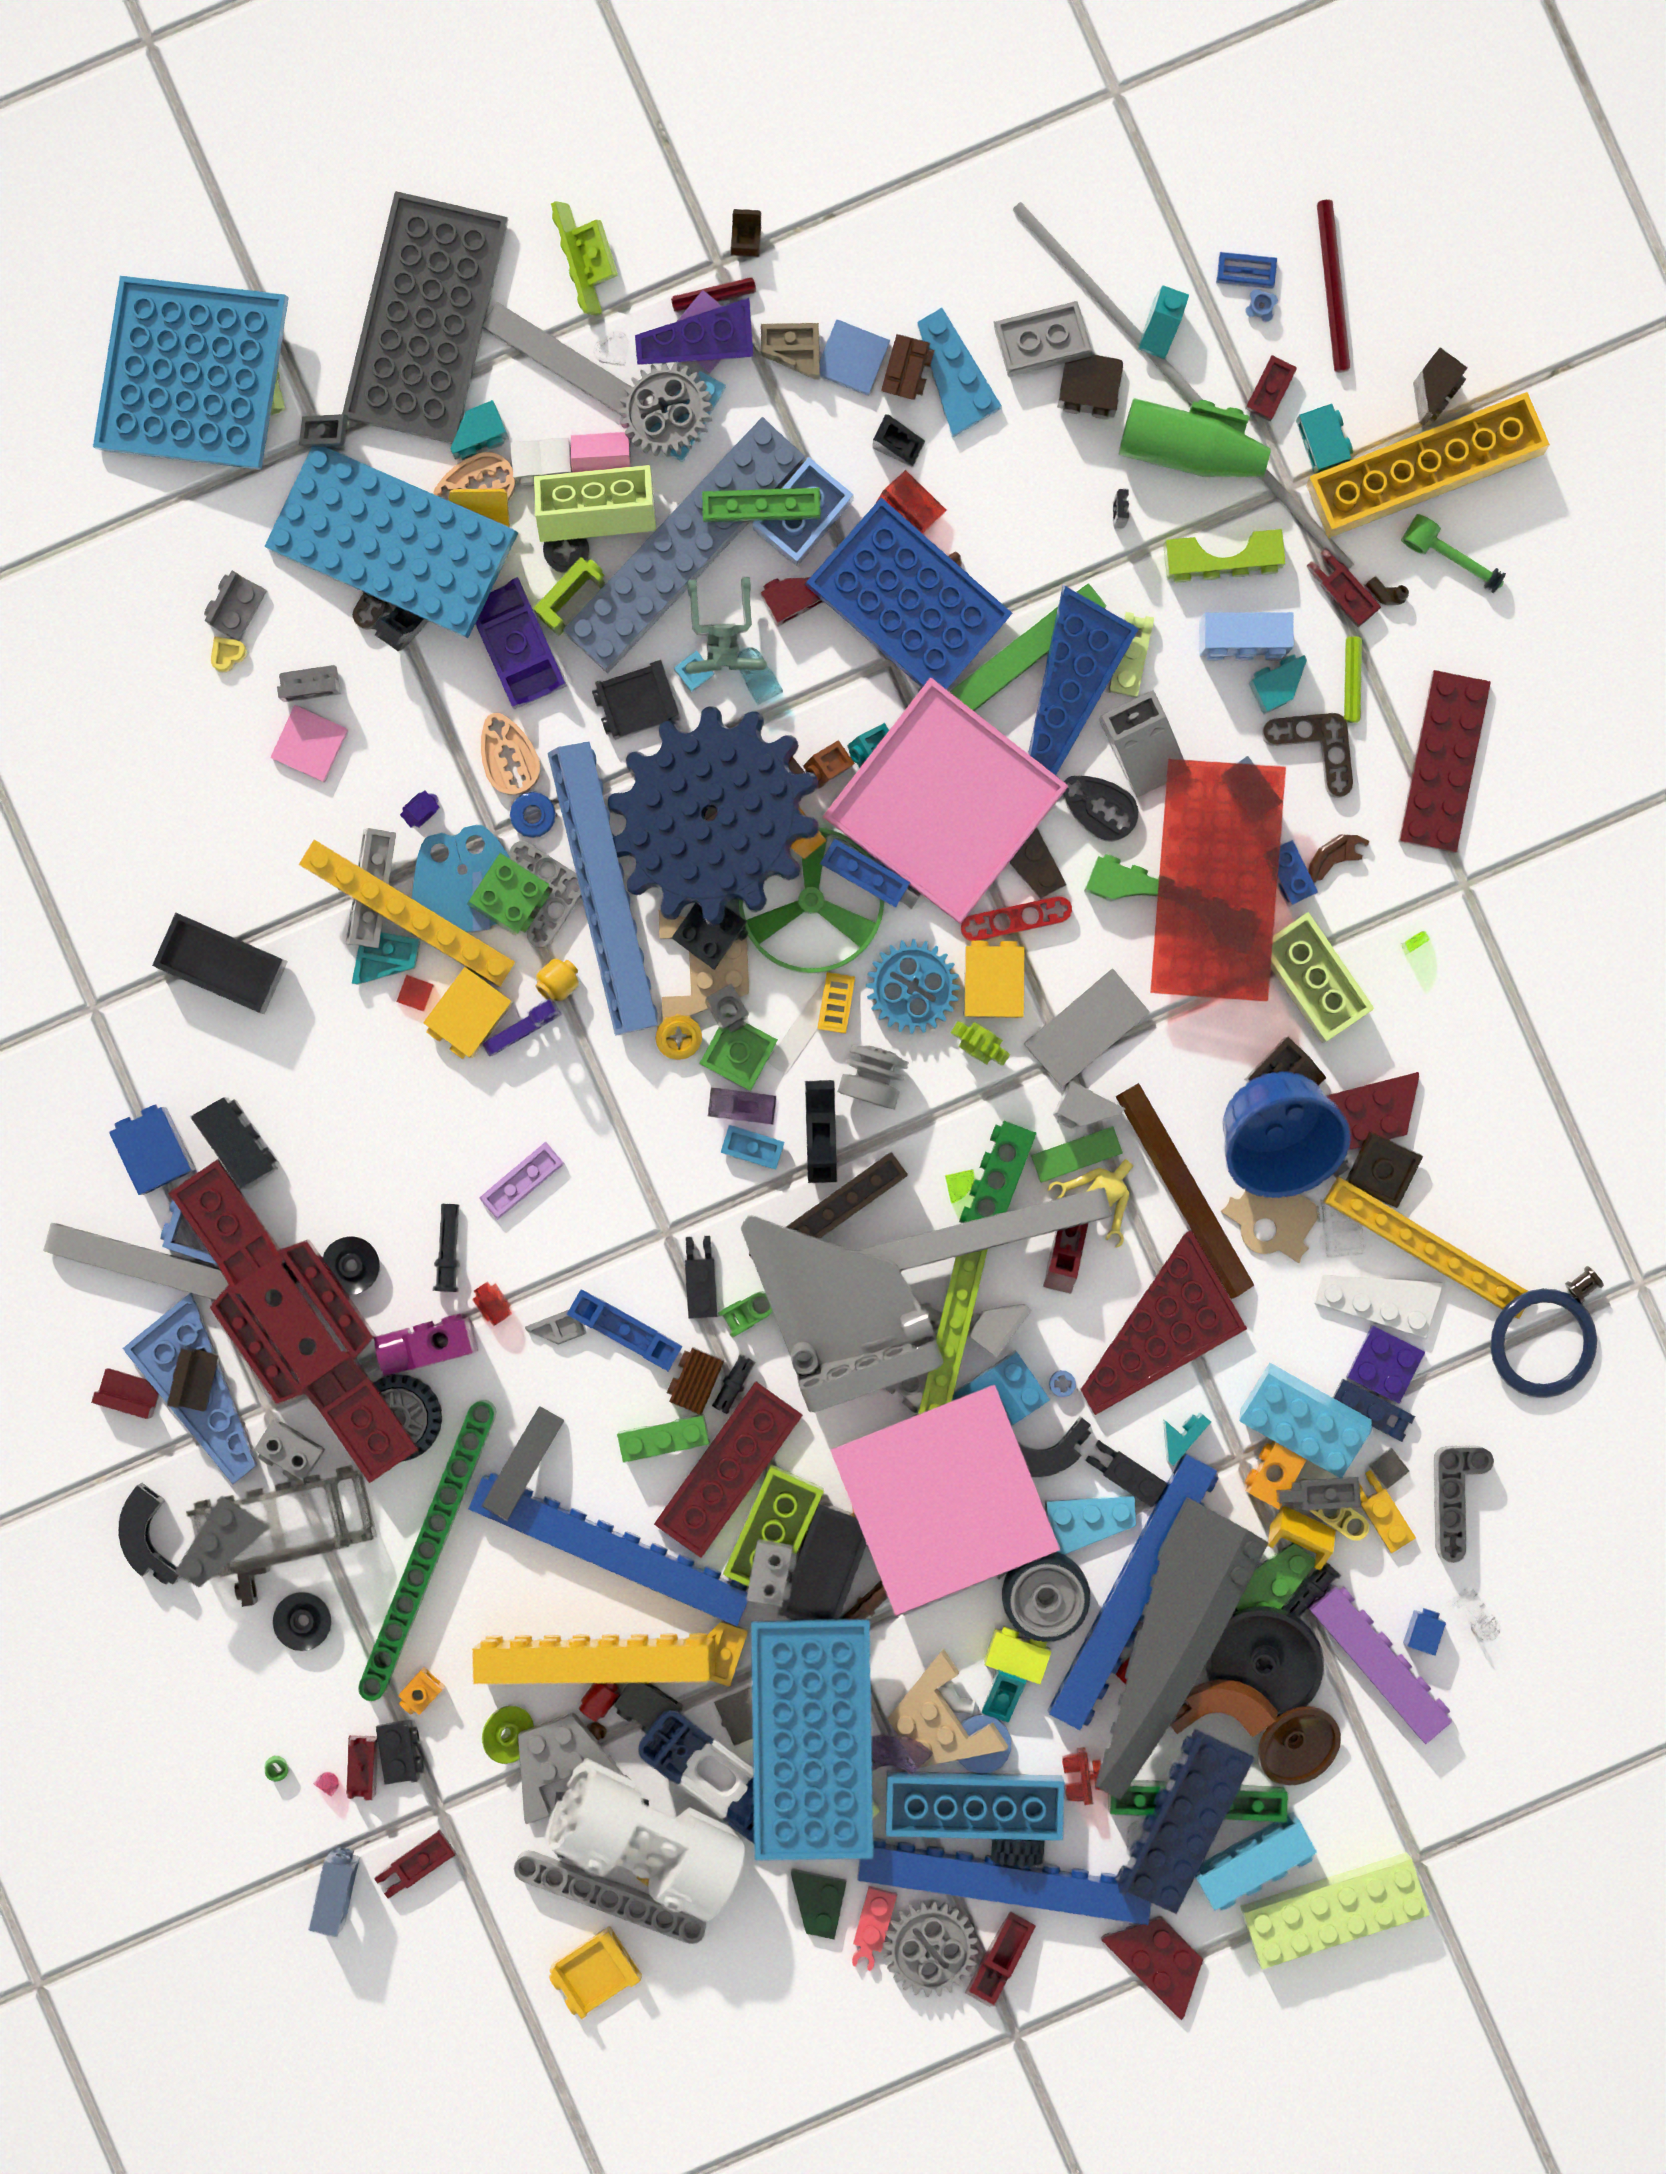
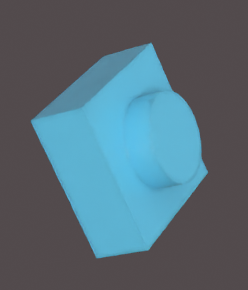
M697 650L674 667L676 673L691 692L715 675L713 671L689 674L686 671L688 663L704 660Z

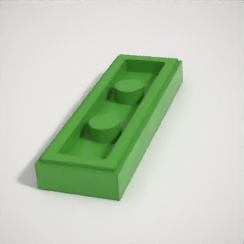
M1114 1126L1038 1152L1031 1155L1039 1181L1042 1183L1123 1154Z

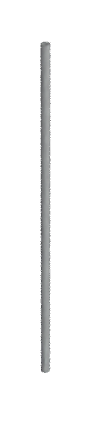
M1019 202L1013 208V211L1139 346L1143 333L1022 202ZM1144 352L1191 404L1193 401L1203 400L1166 358L1162 359ZM1266 468L1264 477L1259 478L1322 547L1328 550L1341 565L1344 564L1349 570L1354 565L1351 559L1331 538L1328 539L1326 532Z

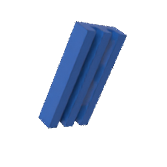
M1220 252L1216 283L1274 289L1278 258ZM1225 261L1271 266L1270 270L1225 265ZM1224 272L1269 277V280L1224 275Z

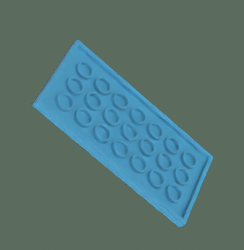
M312 446L264 547L468 639L517 538L518 532L327 447Z
M870 1619L751 1621L755 1860L873 1859Z

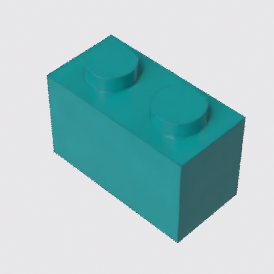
M1332 403L1299 414L1295 421L1314 475L1350 461L1353 447L1348 437L1344 438L1341 427L1344 426L1339 410H1334Z

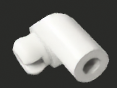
M951 1680L938 1688L952 1711L973 1714L975 1700L959 1697L954 1691L955 1684Z

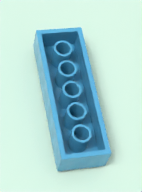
M887 1771L886 1837L1063 1841L1064 1779L1062 1775Z

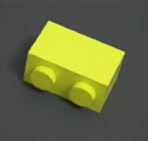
M1003 1626L1002 1630L995 1628L984 1658L985 1666L1040 1685L1052 1653L1051 1648L1046 1646L1047 1642L1019 1637V1631Z

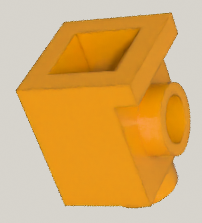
M423 1667L399 1693L398 1697L402 1699L399 1704L407 1713L412 1715L416 1712L420 1715L444 1689L445 1685ZM421 1690L423 1692V1699L417 1700L413 1696V1692Z

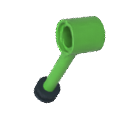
M1416 514L1401 538L1403 544L1423 555L1431 547L1484 580V588L1487 589L1489 587L1488 591L1492 589L1491 592L1493 594L1498 588L1502 587L1506 573L1500 574L1501 571L1498 572V568H1495L1492 572L1440 540L1437 536L1441 527L1428 517Z

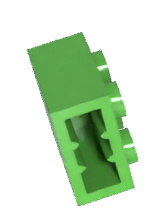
M499 853L467 905L516 936L520 930L524 933L527 931L534 920L530 914L535 906L541 909L550 894L546 892L549 884L502 853Z

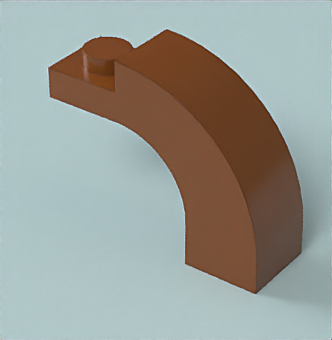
M1212 1680L1192 1688L1186 1698V1702L1181 1706L1170 1727L1176 1734H1179L1207 1714L1223 1713L1238 1720L1250 1736L1254 1738L1276 1722L1278 1711L1264 1695L1244 1683L1233 1680Z

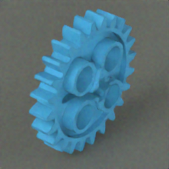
M915 939L912 940L911 947H906L903 940L900 941L899 950H896L893 945H889L891 954L888 956L880 952L879 954L883 962L873 961L872 964L877 969V972H868L867 974L874 979V982L866 984V988L874 989V993L868 995L867 999L876 1000L877 1002L872 1006L871 1010L881 1009L882 1013L878 1019L882 1020L888 1017L887 1027L889 1028L895 1022L898 1023V1032L900 1033L905 1026H909L910 1034L914 1033L915 1026H919L922 1033H925L926 1024L928 1023L934 1029L937 1028L935 1019L939 1018L945 1022L947 1019L943 1014L944 1010L948 1012L954 1011L949 1002L959 1000V998L952 995V991L960 989V986L952 984V981L957 979L959 974H950L949 971L955 964L944 963L948 956L947 953L940 957L936 955L938 946H935L931 951L927 950V941L923 943L921 948L917 947ZM902 960H913L916 964V971L911 975L902 973L900 970ZM895 972L908 982H913L914 979L918 980V987L933 995L936 1000L932 1002L916 991L912 995L907 992L908 986L892 978L890 973ZM927 975H938L941 979V986L936 990L928 989L925 985ZM897 984L901 989V996L896 1000L888 999L884 991L887 985ZM921 999L925 1002L926 1010L923 1014L916 1015L911 1012L909 1005L912 1000Z

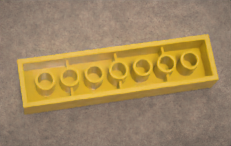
M1525 392L1309 477L1306 487L1329 539L1542 456L1550 444L1528 392Z
M676 1633L660 1634V1638L648 1639V1634H632L631 1638L619 1639V1634H604L600 1639H590L588 1634L573 1635V1639L561 1640V1635H545L540 1640H532L531 1635H517L512 1640H503V1636L500 1635L486 1636L485 1640H481L479 1644L472 1648L473 1684L709 1682L715 1674L714 1638H707L706 1633H691L687 1638H678Z

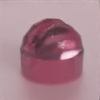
M324 1772L317 1777L313 1784L333 1797L338 1789L339 1780L334 1773Z

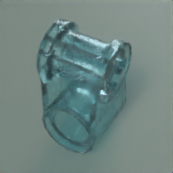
M752 647L742 649L737 658H744L745 655H749L751 658L756 656V658L764 659L761 653ZM768 665L764 670H739L757 705L783 692L780 683Z

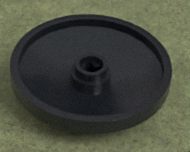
M1256 1606L1242 1609L1232 1614L1206 1663V1672L1209 1681L1233 1680L1256 1689L1278 1711L1277 1717L1291 1709L1307 1706L1314 1699L1323 1678L1324 1656L1318 1638L1300 1618L1279 1608Z

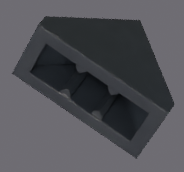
M885 414L873 439L872 448L913 467L925 440L892 416Z

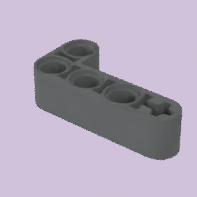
M1443 1446L1437 1449L1434 1454L1435 1548L1438 1555L1448 1562H1459L1464 1558L1467 1550L1465 1474L1487 1473L1494 1464L1492 1453L1481 1446ZM1450 1452L1454 1453L1456 1458L1454 1465L1445 1468L1442 1462L1444 1455ZM1477 1452H1482L1485 1457V1461L1480 1467H1474L1472 1464V1457ZM1448 1482H1454L1456 1485V1492L1451 1497H1445L1443 1494V1487ZM1454 1511L1457 1515L1455 1524L1446 1526L1444 1524L1445 1514ZM1444 1531L1457 1533V1535L1451 1534V1542L1457 1546V1549L1452 1550L1451 1555L1445 1551V1547L1450 1546V1537L1444 1534Z

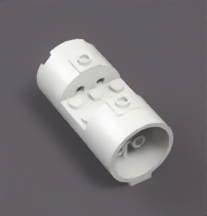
M589 1759L582 1762L574 1769L573 1775L567 1783V1787L571 1789L564 1794L561 1801H557L552 1812L546 1833V1843L550 1844L548 1849L577 1862V1865L586 1868L589 1873L603 1876L613 1867L623 1866L632 1870L638 1877L649 1878L650 1896L655 1901L663 1904L668 1910L682 1911L704 1922L713 1919L729 1899L742 1869L745 1846L743 1840L738 1838L739 1832L690 1807L676 1817V1819L666 1816L642 1804V1794L637 1790V1782Z

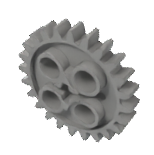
M676 362L671 370L666 363H662L661 370H657L652 364L650 368L651 373L647 374L641 369L640 374L642 378L640 380L634 377L631 378L635 385L633 388L624 387L629 396L620 398V402L626 406L618 410L619 414L625 417L620 421V424L623 428H627L624 433L628 439L633 438L631 442L635 447L641 445L644 453L652 449L653 455L657 457L660 451L663 450L665 456L669 457L671 449H674L678 455H681V446L685 445L691 450L690 441L692 439L701 442L698 432H708L703 423L712 421L711 416L706 413L714 410L712 404L707 402L712 398V395L709 391H705L707 389L705 382H699L700 376L698 373L691 374L688 366H685L680 372V367ZM682 387L678 395L670 396L674 388ZM647 397H654L650 405L643 406V401ZM668 406V407H667V411H668V412L664 413V412H665L664 407ZM690 414L687 421L678 423V418L681 415ZM662 423L659 431L650 432L654 424Z
M932 1899L930 1907H926L923 1900H920L919 1909L917 1910L909 1904L910 1913L908 1915L899 1911L901 1921H890L895 1930L885 1931L886 1936L891 1941L883 1943L884 1949L890 1950L883 1957L885 1961H893L887 1966L889 1972L897 1971L893 1977L895 1982L904 1979L902 1984L904 1990L913 1985L914 1995H917L921 1989H924L926 1997L929 1998L931 1990L935 1989L940 1997L943 1987H946L951 1993L953 1992L951 1985L953 1982L960 1986L963 1985L960 1979L961 1975L971 1976L966 1967L976 1966L975 1961L970 1957V1955L978 1954L977 1948L970 1946L978 1942L976 1936L969 1935L974 1931L972 1924L965 1925L968 1920L965 1914L957 1918L959 1913L957 1907L952 1908L948 1912V1904L945 1901L940 1908H937L935 1899ZM938 1922L939 1929L935 1933L929 1934L925 1932V1927L928 1923ZM914 1929H918L927 1942L935 1947L939 1956L948 1964L947 1968H944L937 1961L931 1951L926 1950L923 1942L913 1933ZM909 1941L917 1943V1948L912 1953H905L903 1951L905 1943ZM952 1943L958 1945V1950L955 1954H944V1949L947 1945ZM927 1963L936 1965L935 1971L930 1975L922 1973V1968Z

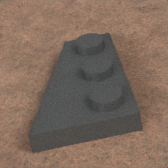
M220 1496L174 1573L200 1588L268 1531L272 1525L226 1497Z

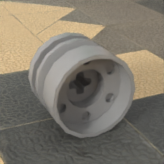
M851 1044L849 1052L860 1055L861 1059L860 1062L847 1059L846 1063L857 1069L856 1075L842 1074L837 1093L895 1110L900 1091L889 1085L890 1079L903 1081L905 1076L893 1072L894 1066L907 1069L909 1062L891 1051L871 1045L856 1046Z

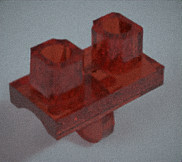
M1076 1748L1077 1753L1062 1756L1063 1772H1079L1080 1782L1065 1783L1067 1801H1083L1084 1805H1093L1091 1780H1094L1096 1785L1101 1760H1092L1093 1770L1089 1771L1086 1748Z

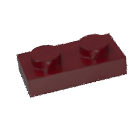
M1271 355L1245 409L1271 422L1298 367Z

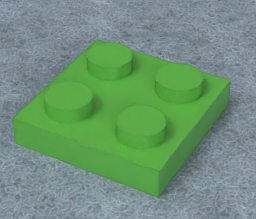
M726 1012L725 1017H733V1015ZM748 1023L733 1033L729 1029L722 1033L718 1027L699 1064L751 1091L778 1039Z

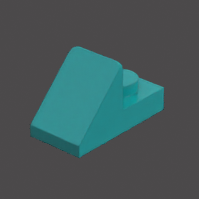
M1199 1413L1197 1416L1192 1414L1182 1425V1428L1185 1430L1180 1434L1163 1419L1166 1460L1174 1466L1210 1425L1211 1421L1202 1413Z
M995 1670L992 1686L983 1704L981 1714L1009 1723L1027 1680Z

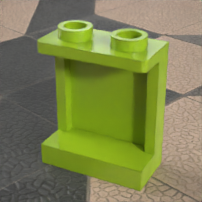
M580 557L533 608L537 617L559 637L564 632L563 629L566 626L557 613L588 580H592L601 589L605 585L603 570L592 559L586 562Z

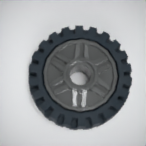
M389 1375L373 1382L393 1411L399 1410L404 1413L405 1423L403 1426L419 1448V1450L403 1461L422 1455L435 1442L441 1429L442 1408L437 1395L431 1390L432 1388L429 1385L409 1375Z

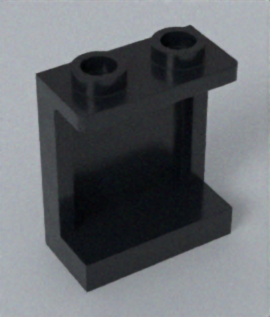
M661 660L650 663L651 666L603 682L600 680L595 682L597 689L593 690L592 694L596 706H603L606 717L601 718L606 735L612 733L614 740L659 726L665 721L680 719Z

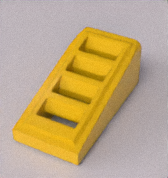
M831 972L826 973L818 1030L846 1034L855 976ZM831 981L848 984V989L830 987ZM829 993L846 995V1001L828 998ZM827 1004L843 1006L844 1012L826 1010ZM825 1015L843 1018L842 1024L825 1021Z

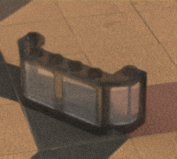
M353 1465L336 1468V1474L321 1479L320 1474L304 1477L302 1484L292 1486L291 1481L275 1484V1490L265 1493L263 1488L253 1489L245 1492L246 1497L236 1500L234 1495L224 1496L272 1525V1527L214 1577L231 1576L327 1553L377 1537L366 1485L360 1469H353ZM210 1499L194 1502V1508L186 1511L187 1517L190 1516L195 1537L216 1504H211Z

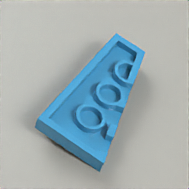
M941 307L918 321L917 326L921 339L930 342L929 349L935 350L930 367L943 411L946 415L951 437L953 438L1002 409V405L944 309Z

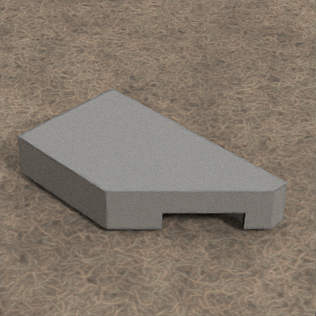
M568 1310L525 1326L526 1331L557 1345L586 1334L581 1322L566 1315Z

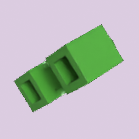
M704 1413L702 1415L698 1414L679 1418L663 1424L627 1429L617 1433L623 1463L710 1444Z

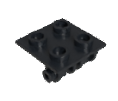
M695 903L672 936V939L715 970L733 942L738 939L743 941L747 937L748 931H746L745 927L747 921L726 906L722 922L711 926L704 921L701 906Z

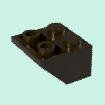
M1441 347L1438 348L1413 382L1418 421L1422 426L1429 419L1435 422L1449 404V401L1445 398L1449 397L1452 399L1467 380L1463 374L1468 367Z
M1287 1036L1264 1057L1244 1080L1248 1083L1266 1074L1291 1072L1303 1075L1319 1086L1327 1077L1314 1061Z

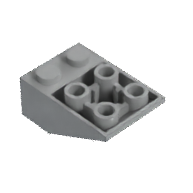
M1154 690L1101 715L1098 719L1136 798L1189 773L1168 718Z

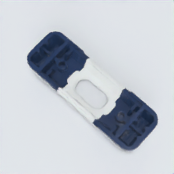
M677 1711L664 1712L639 1742L638 1752L644 1762L668 1780L673 1781L754 1844L753 1768ZM706 1757H712L736 1775V1783L729 1791L721 1792L705 1781L697 1773L699 1762Z

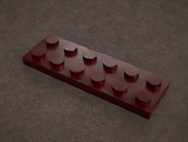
M1438 670L1432 671L1398 842L1452 853L1457 852L1491 681Z
M755 1381L657 1518L654 1525L702 1558L803 1414Z

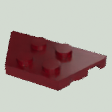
M1419 1072L1326 1095L1328 1099L1336 1104L1347 1120L1350 1129L1349 1133L1351 1134L1349 1150L1362 1147L1369 1131L1388 1140L1407 1135L1419 1081Z
M1162 1916L1149 1919L1148 1925L1134 1924L1126 1927L1124 1930L1112 1934L1107 1933L1101 1937V1941L1180 2020L1185 2017L1203 1958Z

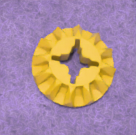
M677 1013L675 1016L665 1017L664 1021L657 1026L655 1040L658 1049L663 1055L670 1059L682 1060L689 1058L697 1052L702 1042V1032L699 1024L689 1015L684 1016ZM678 1026L682 1034H687L686 1037H682L680 1047H678L675 1038H670L671 1035H675Z

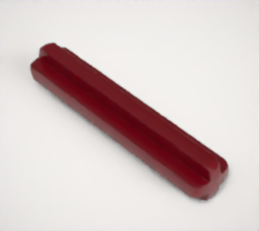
M750 277L671 297L673 310L678 312L686 310L702 290L715 301L720 302L753 294L756 292V285L754 279Z

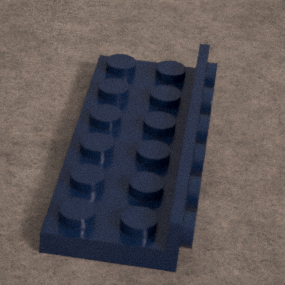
M1194 1729L1191 1736L1187 1735L1180 1749L1183 1753L1178 1762L1174 1761L1167 1775L1169 1781L1165 1788L1161 1787L1154 1801L1156 1807L1152 1814L1148 1813L1141 1828L1144 1831L1139 1840L1135 1839L1129 1850V1856L1131 1857L1126 1866L1122 1865L1116 1876L1119 1893L1126 1895L1129 1892L1174 1914L1178 1913L1254 1761L1253 1755L1197 1729Z

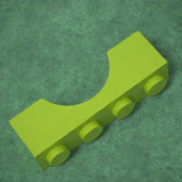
M1282 529L1253 531L1243 551L1237 555L1224 558L1207 553L1202 549L1195 537L1168 539L1163 544L1166 578L1174 579L1175 583L1192 581L1191 577L1203 576V580H1214L1221 578L1220 574L1232 573V577H1245L1250 575L1249 571L1261 570L1262 575L1275 574L1279 572L1278 569L1283 568L1286 564Z

